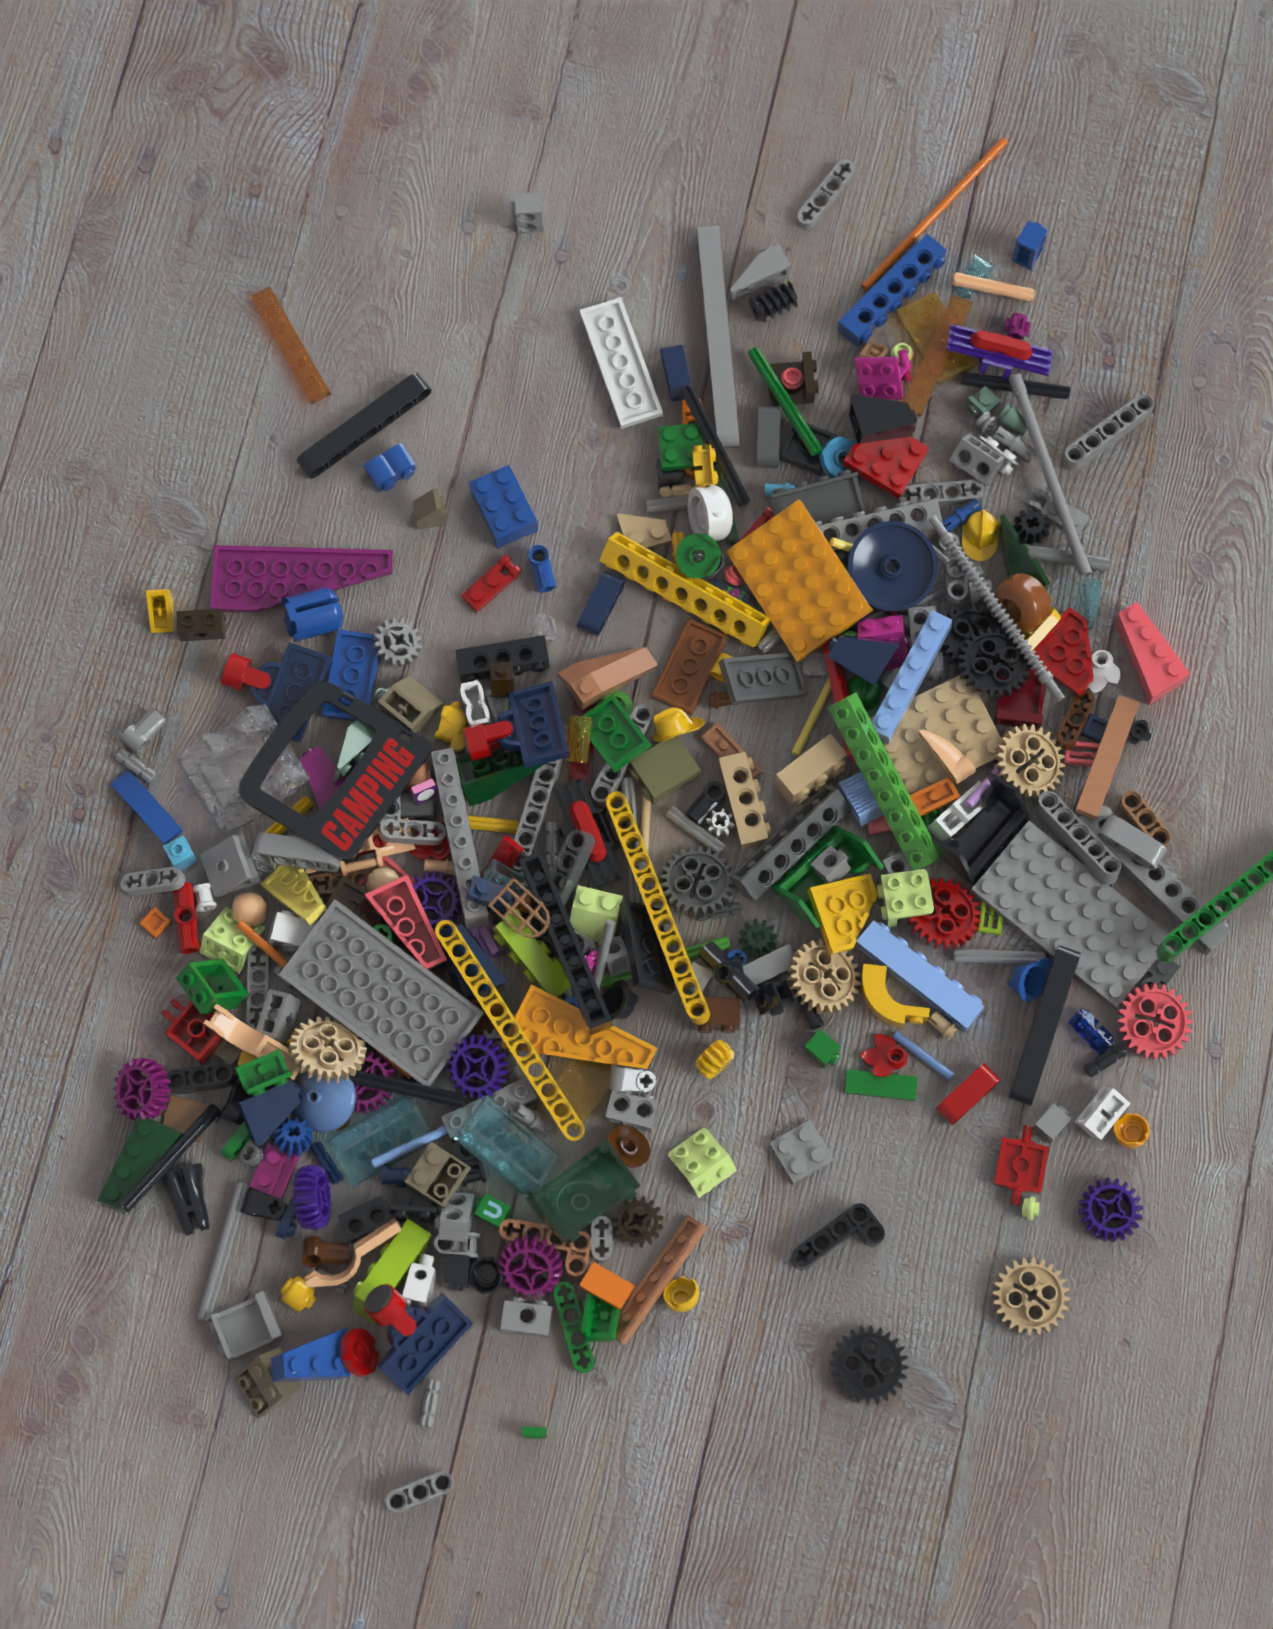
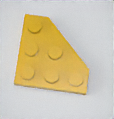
M871 873L811 887L807 890L829 955L850 951L854 947L858 934L863 928L869 911L878 896Z

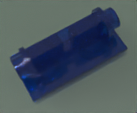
M1084 1008L1080 1011L1078 1010L1068 1022L1099 1055H1102L1116 1042L1113 1039L1114 1036L1103 1025L1099 1029L1094 1027L1099 1021L1089 1010Z

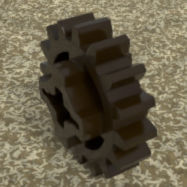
M634 1195L632 1202L625 1198L623 1200L625 1206L617 1205L616 1208L619 1214L615 1213L612 1216L617 1220V1222L612 1223V1227L619 1229L615 1233L616 1237L622 1235V1243L630 1241L631 1248L634 1247L635 1243H639L640 1248H643V1242L645 1241L651 1245L652 1237L659 1238V1234L656 1231L663 1230V1226L658 1224V1222L663 1220V1216H657V1213L660 1212V1207L653 1208V1200L646 1203L645 1196H642L641 1200L637 1201ZM635 1207H643L647 1210L643 1212L636 1210ZM627 1212L629 1216L628 1221L622 1225L623 1215ZM633 1218H643L642 1226L632 1225L634 1223ZM654 1218L653 1228L649 1232L647 1224ZM635 1232L639 1233L641 1237H633L629 1234Z

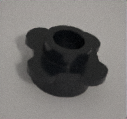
M1140 720L1132 723L1129 731L1130 743L1137 744L1139 741H1149L1152 735L1149 733L1147 721Z

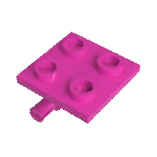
M903 349L898 352L900 363H898V357H856L854 361L860 395L887 400L903 399L901 378H903L902 381L904 382L911 381L912 379L910 372L912 364L908 359V350Z

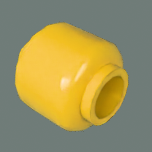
M301 1276L289 1277L279 1292L282 1294L281 1301L296 1312H300L304 1308L309 1310L317 1298L314 1296L315 1287H308L305 1283L306 1280Z

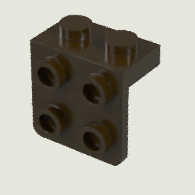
M802 352L801 362L769 364L781 384V377L786 369L797 368L803 374L802 385L794 390L787 389L786 387L784 389L795 405L814 403L815 393H819L818 380H814L813 373H817L816 359L812 360L811 352ZM768 388L770 404L772 406H780Z

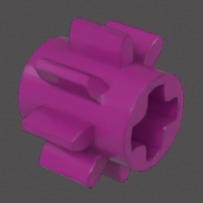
M1013 313L1011 318L1006 317L1003 331L1008 332V337L1022 340L1024 335L1029 336L1031 322L1027 321L1026 315Z

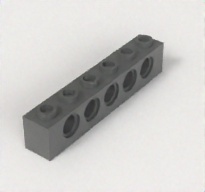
M825 784L729 877L744 897L756 901L765 894L766 890L773 883L778 882L789 868L796 865L798 859L810 851L821 837L827 835L830 828L845 817L846 813L851 809L850 805L838 788Z

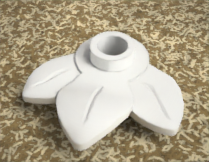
M1098 650L1093 653L1091 661L1094 682L1089 686V689L1092 693H1097L1105 688L1107 682L1118 684L1121 674L1119 667L1113 663V657L1108 651ZM1104 659L1106 660V663L1100 665L1098 664V661Z

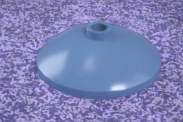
M307 1071L300 1073L295 1081L301 1090V1095L299 1096L301 1102L294 1109L298 1119L301 1122L306 1120L307 1127H311L313 1131L330 1132L343 1126L350 1118L356 1101L355 1086L351 1081V1076L348 1075L347 1081L340 1077L338 1083L333 1078H330L329 1083H326L325 1078H321L317 1082V1076L315 1075L307 1078L309 1073ZM315 1093L317 1094V1099H316V1100L314 1099V1094H315Z

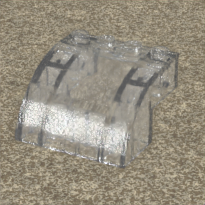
M266 704L246 707L221 732L202 734L176 760L220 835L240 829L264 816L263 813L242 800L239 794V783L262 746L278 726ZM290 744L286 746L260 787L264 792L282 803L310 780Z

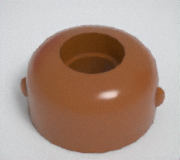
M1012 575L999 584L993 592L995 593L994 598L999 599L998 603L1003 604L1002 609H1006L1005 613L1010 614L1009 619H1013V624H1017L1016 629L1021 630L1020 633L1032 631L1046 621L1050 614L1051 602L1046 589L1036 578L1030 575Z

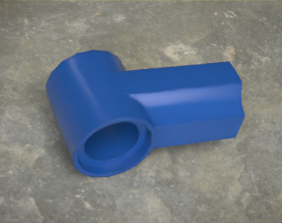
M542 545L533 546L529 551V565L532 569L537 592H549L557 587L549 560V552ZM541 554L545 559L538 562L533 557Z

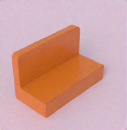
M949 776L911 794L910 797L920 816H924L959 799L960 795Z
M595 1262L592 1263L580 1283V1288L618 1310H621L626 1300L628 1301L635 1287L632 1283Z

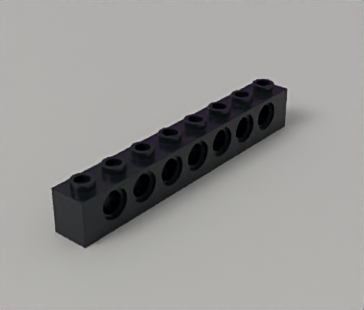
M541 851L519 859L521 870L531 894L543 902V905L549 911L550 923L547 932L590 1036L611 1028V1017ZM542 907L539 910L540 916L547 921L546 912Z

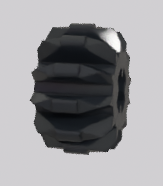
M1031 507L1028 509V513L1021 510L1019 516L1014 518L1015 525H1013V528L1018 533L1019 539L1023 538L1022 544H1026L1027 541H1030L1031 545H1035L1036 541L1041 544L1044 541V537L1049 536L1050 532L1048 529H1050L1051 523L1047 522V514L1040 515V509L1036 513L1033 512Z

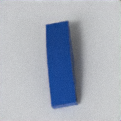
M129 770L125 771L110 784L164 845L170 843L183 832L176 821Z

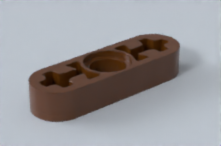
M1086 690L1080 697L1074 696L1060 726L1056 743L1064 750H1070L1076 746L1095 702V697L1090 691ZM1087 699L1083 710L1079 709L1081 701ZM1071 716H1079L1082 722L1080 724H1073L1069 718ZM1068 730L1072 731L1070 739L1064 741Z

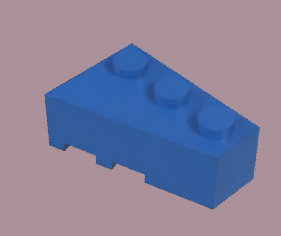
M347 1327L272 1357V1382L339 1380L351 1376V1373L346 1369L341 1359L340 1353L341 1339L347 1332Z

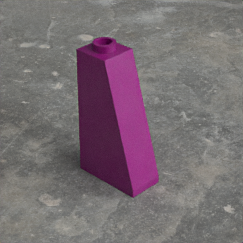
M317 746L314 749L309 748L306 750L300 761L321 810L346 778L341 777L336 783L333 781L336 766L322 749Z

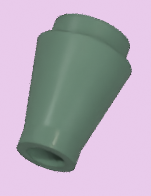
M1008 404L997 416L1001 420V424L1018 432L1021 436L1027 431L1025 420L1015 406L1012 407Z

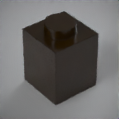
M512 661L489 663L491 697H509L508 693L514 691Z

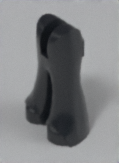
M202 1163L180 1168L190 1205H188L178 1170L165 1173L159 1180L174 1206L180 1226L186 1236L195 1234L193 1221L191 1220L192 1216H196V1222L200 1231L209 1229V1217L203 1195Z

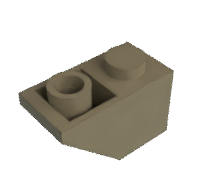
M438 488L432 489L413 501L418 530L444 526L443 518L447 517L444 496H439Z

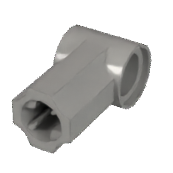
M151 708L136 725L129 726L122 733L120 740L139 755L147 749L151 743V738L167 722L161 714Z

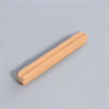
M957 272L952 275L951 284L1024 301L1033 300L1035 293L1031 288Z

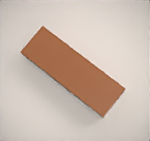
M718 722L700 736V739L718 758L744 752ZM752 759L754 771H751L753 779H756L763 773V770ZM741 773L736 775L741 782L746 780L745 775Z

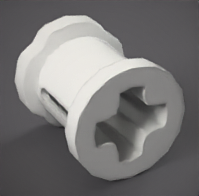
M210 883L199 884L193 887L198 904L196 905V911L206 912L217 908L216 903L213 901Z

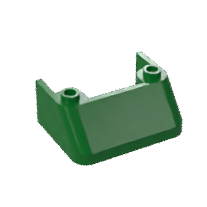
M838 826L830 828L828 834L821 837L810 851L801 856L796 865L789 868L778 882L770 886L775 894L801 920L815 928H818L820 924L814 917L815 913L807 890L826 883L816 875L810 864L830 845L836 851L841 849L849 858L847 862L851 868L849 871L851 874L864 872L869 864L880 870L884 868L866 840Z

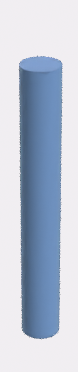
M899 1031L892 1037L948 1081L954 1075L952 1071Z

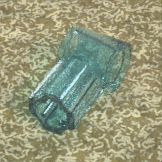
M975 254L967 265L964 274L988 279L995 265ZM955 286V291L963 298L971 299L976 292L973 289Z

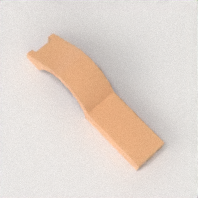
M218 1004L214 1006V1009L217 1011L210 1022L205 1020L203 1023L205 1026L234 1046L256 1058L280 1049L288 1071L292 1074L288 1078L293 1081L295 1080L301 1066L294 1067L295 1060L290 1059L291 1052H289L287 1047L266 1034L249 1027Z
M395 1217L353 1244L355 1253L348 1269L340 1274L331 1276L320 1274L313 1270L304 1276L306 1285L308 1287L335 1286L347 1282L356 1274L363 1255L401 1231V1227Z

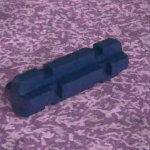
M320 1141L316 1142L310 1147L311 1151L317 1156L316 1159L327 1175L329 1174L328 1177L332 1184L340 1183L344 1179L343 1175L337 1170V1166L328 1152H325L326 1149Z

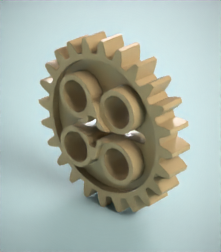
M1026 724L1019 728L1016 726L1011 731L1009 730L1004 733L1005 737L998 740L1001 745L995 747V750L999 753L994 755L993 758L999 760V763L994 765V768H1000L1001 770L997 776H1003L1004 780L1016 786L1020 794L1024 793V798L1032 795L1033 799H1035L1045 791H1053L1055 789L1054 786L1060 784L1058 778L1064 776V773L1059 769L1066 767V765L1060 762L1065 755L1058 754V751L1062 748L1060 746L1055 747L1054 745L1057 739L1050 740L1051 733L1043 734V727L1035 731L1033 724L1028 728ZM1028 742L1032 745V750L1029 748ZM1041 749L1043 750L1040 756L1032 760L1018 774L1016 773V770L1029 761L1030 757L1036 755ZM1012 755L1016 757L1017 763L1012 759ZM1042 760L1046 763V768L1043 766ZM1026 773L1030 775L1031 781L1028 780Z
M819 939L816 944L811 940L807 945L803 944L800 950L798 949L793 953L795 957L789 960L792 965L787 968V971L792 973V975L787 980L794 983L789 989L797 990L794 998L802 997L801 1005L807 1002L809 1003V1011L816 1007L817 1014L824 1009L826 1015H828L832 1010L834 1013H837L841 1009H845L848 1004L855 1000L853 996L859 993L856 988L861 985L855 979L861 973L854 972V969L858 967V964H851L850 962L854 956L847 957V951L829 955L826 944L823 943L822 939ZM819 957L824 960L825 965L819 961ZM806 973L811 976L812 981L806 977ZM836 973L841 975L842 980L837 977ZM823 989L828 991L829 996L825 995Z
M329 1016L326 1017L325 1021L317 1017L315 1023L308 1019L307 1025L301 1023L300 1028H295L294 1035L291 1036L289 1052H291L290 1059L295 1060L294 1067L301 1066L300 1073L309 1072L307 1078H311L313 1075L317 1076V1082L321 1078H325L326 1083H329L330 1078H333L338 1083L340 1077L347 1081L348 1075L354 1077L356 1070L360 1071L362 1064H364L366 1056L365 1040H360L356 1033L344 1024H339L337 1019L331 1022Z
M1024 1257L1021 1259V1265L1014 1260L1012 1262L1013 1269L1008 1266L1004 1267L1007 1275L998 1274V1278L1002 1282H994L993 1284L999 1289V1291L992 1292L993 1296L998 1297V1300H995L992 1305L1000 1306V1309L995 1314L1004 1315L1001 1323L1009 1321V1330L1017 1326V1334L1026 1329L1027 1336L1031 1335L1032 1330H1035L1037 1336H1040L1041 1328L1046 1333H1049V1324L1056 1328L1058 1326L1056 1318L1062 1321L1065 1318L1060 1312H1067L1069 1310L1067 1306L1063 1305L1071 1300V1298L1064 1296L1065 1293L1070 1291V1288L1062 1287L1067 1280H1059L1060 1270L1055 1273L1052 1272L1054 1264L1049 1265L1047 1268L1044 1267V1259L1039 1264H1036L1035 1257H1032L1028 1264ZM1022 1275H1031L1034 1280L1033 1285H1024L1021 1280ZM1013 1284H1017L1024 1292L1014 1288ZM1042 1289H1051L1054 1293L1053 1299H1045L1042 1296ZM1034 1292L1036 1300L1029 1302L1027 1294ZM1010 1294L1018 1295L1020 1297V1305H1012L1008 1300V1296ZM1039 1302L1049 1306V1310H1046ZM1037 1308L1041 1313L1040 1319H1032L1028 1313L1029 1309Z

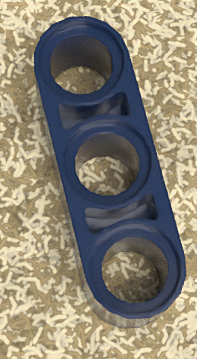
M683 345L661 348L662 363L671 402L685 400L681 389L687 385H692Z
M604 571L578 620L577 628L598 637L625 586L626 580Z

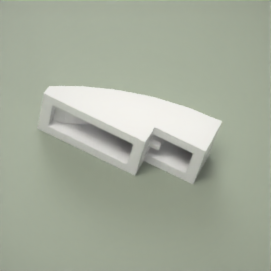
M978 781L927 827L935 837L942 841L951 838L984 808L982 797L971 809L965 805V801L982 783L981 781Z

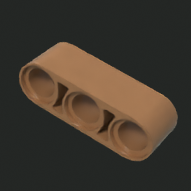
M1126 792L1119 803L1121 814L1129 824L1150 837H1162L1164 840L1163 845L1167 847L1171 839L1168 829L1138 792ZM1126 800H1132V801H1134L1135 804H1136V807H1134V808L1128 807V806L1125 804V801H1126ZM1140 818H1146V819H1148L1149 822H1150V825H1148V826L1142 825V824L1140 823L1139 819H1140Z

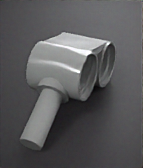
M932 545L937 561L943 565L942 568L944 569L946 581L945 598L948 603L958 605L963 602L968 593L966 572L961 571L962 566H957L958 561H954V558H947L939 549ZM955 566L959 568L961 573L958 575L953 574L950 571V567ZM951 589H959L962 596H954Z

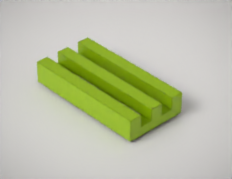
M981 900V914L979 916L981 922L978 925L977 933L983 932L988 935L996 934V936H1001L1003 917L998 914L997 928H992L994 910L991 907L988 926L983 927L986 903Z

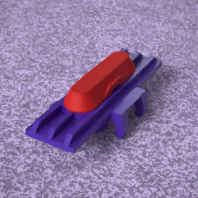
M951 324L946 350L980 358L979 363L981 364L978 372L985 374L988 365L1004 369L1001 378L1008 380L1013 367L1049 376L1053 350L1031 345L1019 339Z

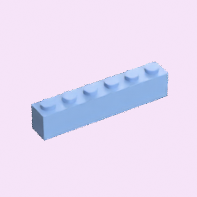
M931 610L872 721L881 741L889 745L951 629L952 619Z
M873 920L858 938L855 947L879 966H887L886 971L936 1011L938 1010L950 1022L955 1023L965 1033L983 1011L982 1001L974 994H967L963 990L964 987L954 979L951 981L944 976L945 972L940 967L930 965L926 961L927 958L921 952L912 951L908 947L909 944L899 936L896 938L889 933L890 929L882 922L877 923Z

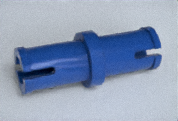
M976 498L962 508H956L953 514L942 520L943 526L949 524L946 527L948 533L960 524H966L972 514L983 510L981 504L972 509L973 506L979 503Z

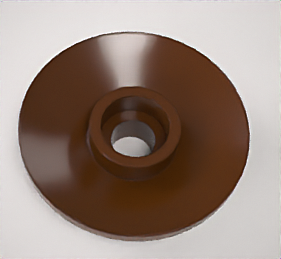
M620 1125L613 1128L607 1136L608 1150L612 1157L620 1164L637 1168L643 1166L648 1161L651 1152L650 1145L646 1137L637 1129L627 1125Z

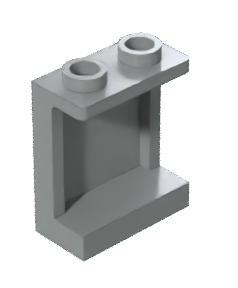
M264 1291L255 1294L254 1298L222 1312L210 1314L212 1321H209L213 1335L218 1334L221 1343L217 1344L222 1357L226 1356L230 1361L284 1338L267 1294Z

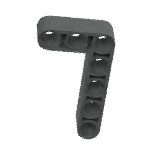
M573 830L568 834L550 873L565 910L594 848L595 839L588 832ZM582 836L583 843L581 846H579L578 841L579 838ZM573 858V865L569 867V860ZM563 878L564 885L562 888H560L559 883ZM533 916L529 921L530 925L540 932L542 922ZM574 929L578 941L582 940L583 942L582 951L584 955L588 956L590 951H594L595 948L593 939ZM547 930L539 936L541 939L552 944Z

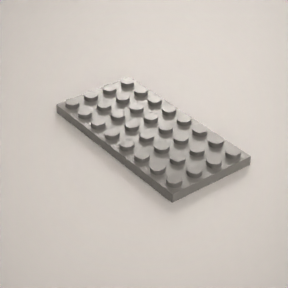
M1030 821L1025 824L971 889L972 893L1053 959L1058 945L1081 952L1074 976L1114 1009L1120 1005L1126 995L1130 993L1158 958L1156 953L1157 947L1169 934L1111 886L1100 882L1084 864Z
M337 900L332 902L279 974L288 983L426 1086L432 1085L447 1065V1059L452 1058L449 1052L451 1050L457 1051L455 1043L461 1045L462 1038L470 1034L485 1013Z

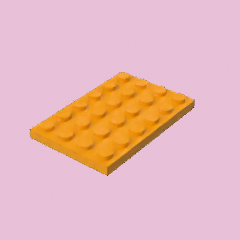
M799 499L726 551L797 662L805 659L873 611Z

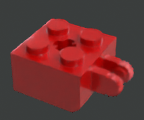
M173 998L170 1001L171 1005L181 1013L175 1018L170 1012L162 1010L160 1014L172 1023L164 1034L197 1062L204 1065L224 1040V1038L203 1024L205 1020L210 1022L215 1012L201 1014L192 1001L184 1007ZM202 1027V1032L196 1035L194 1030L196 1028L200 1030Z

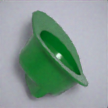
M855 675L847 683L849 695L856 692L869 718H872L880 707L881 685L879 681L873 685L862 677Z

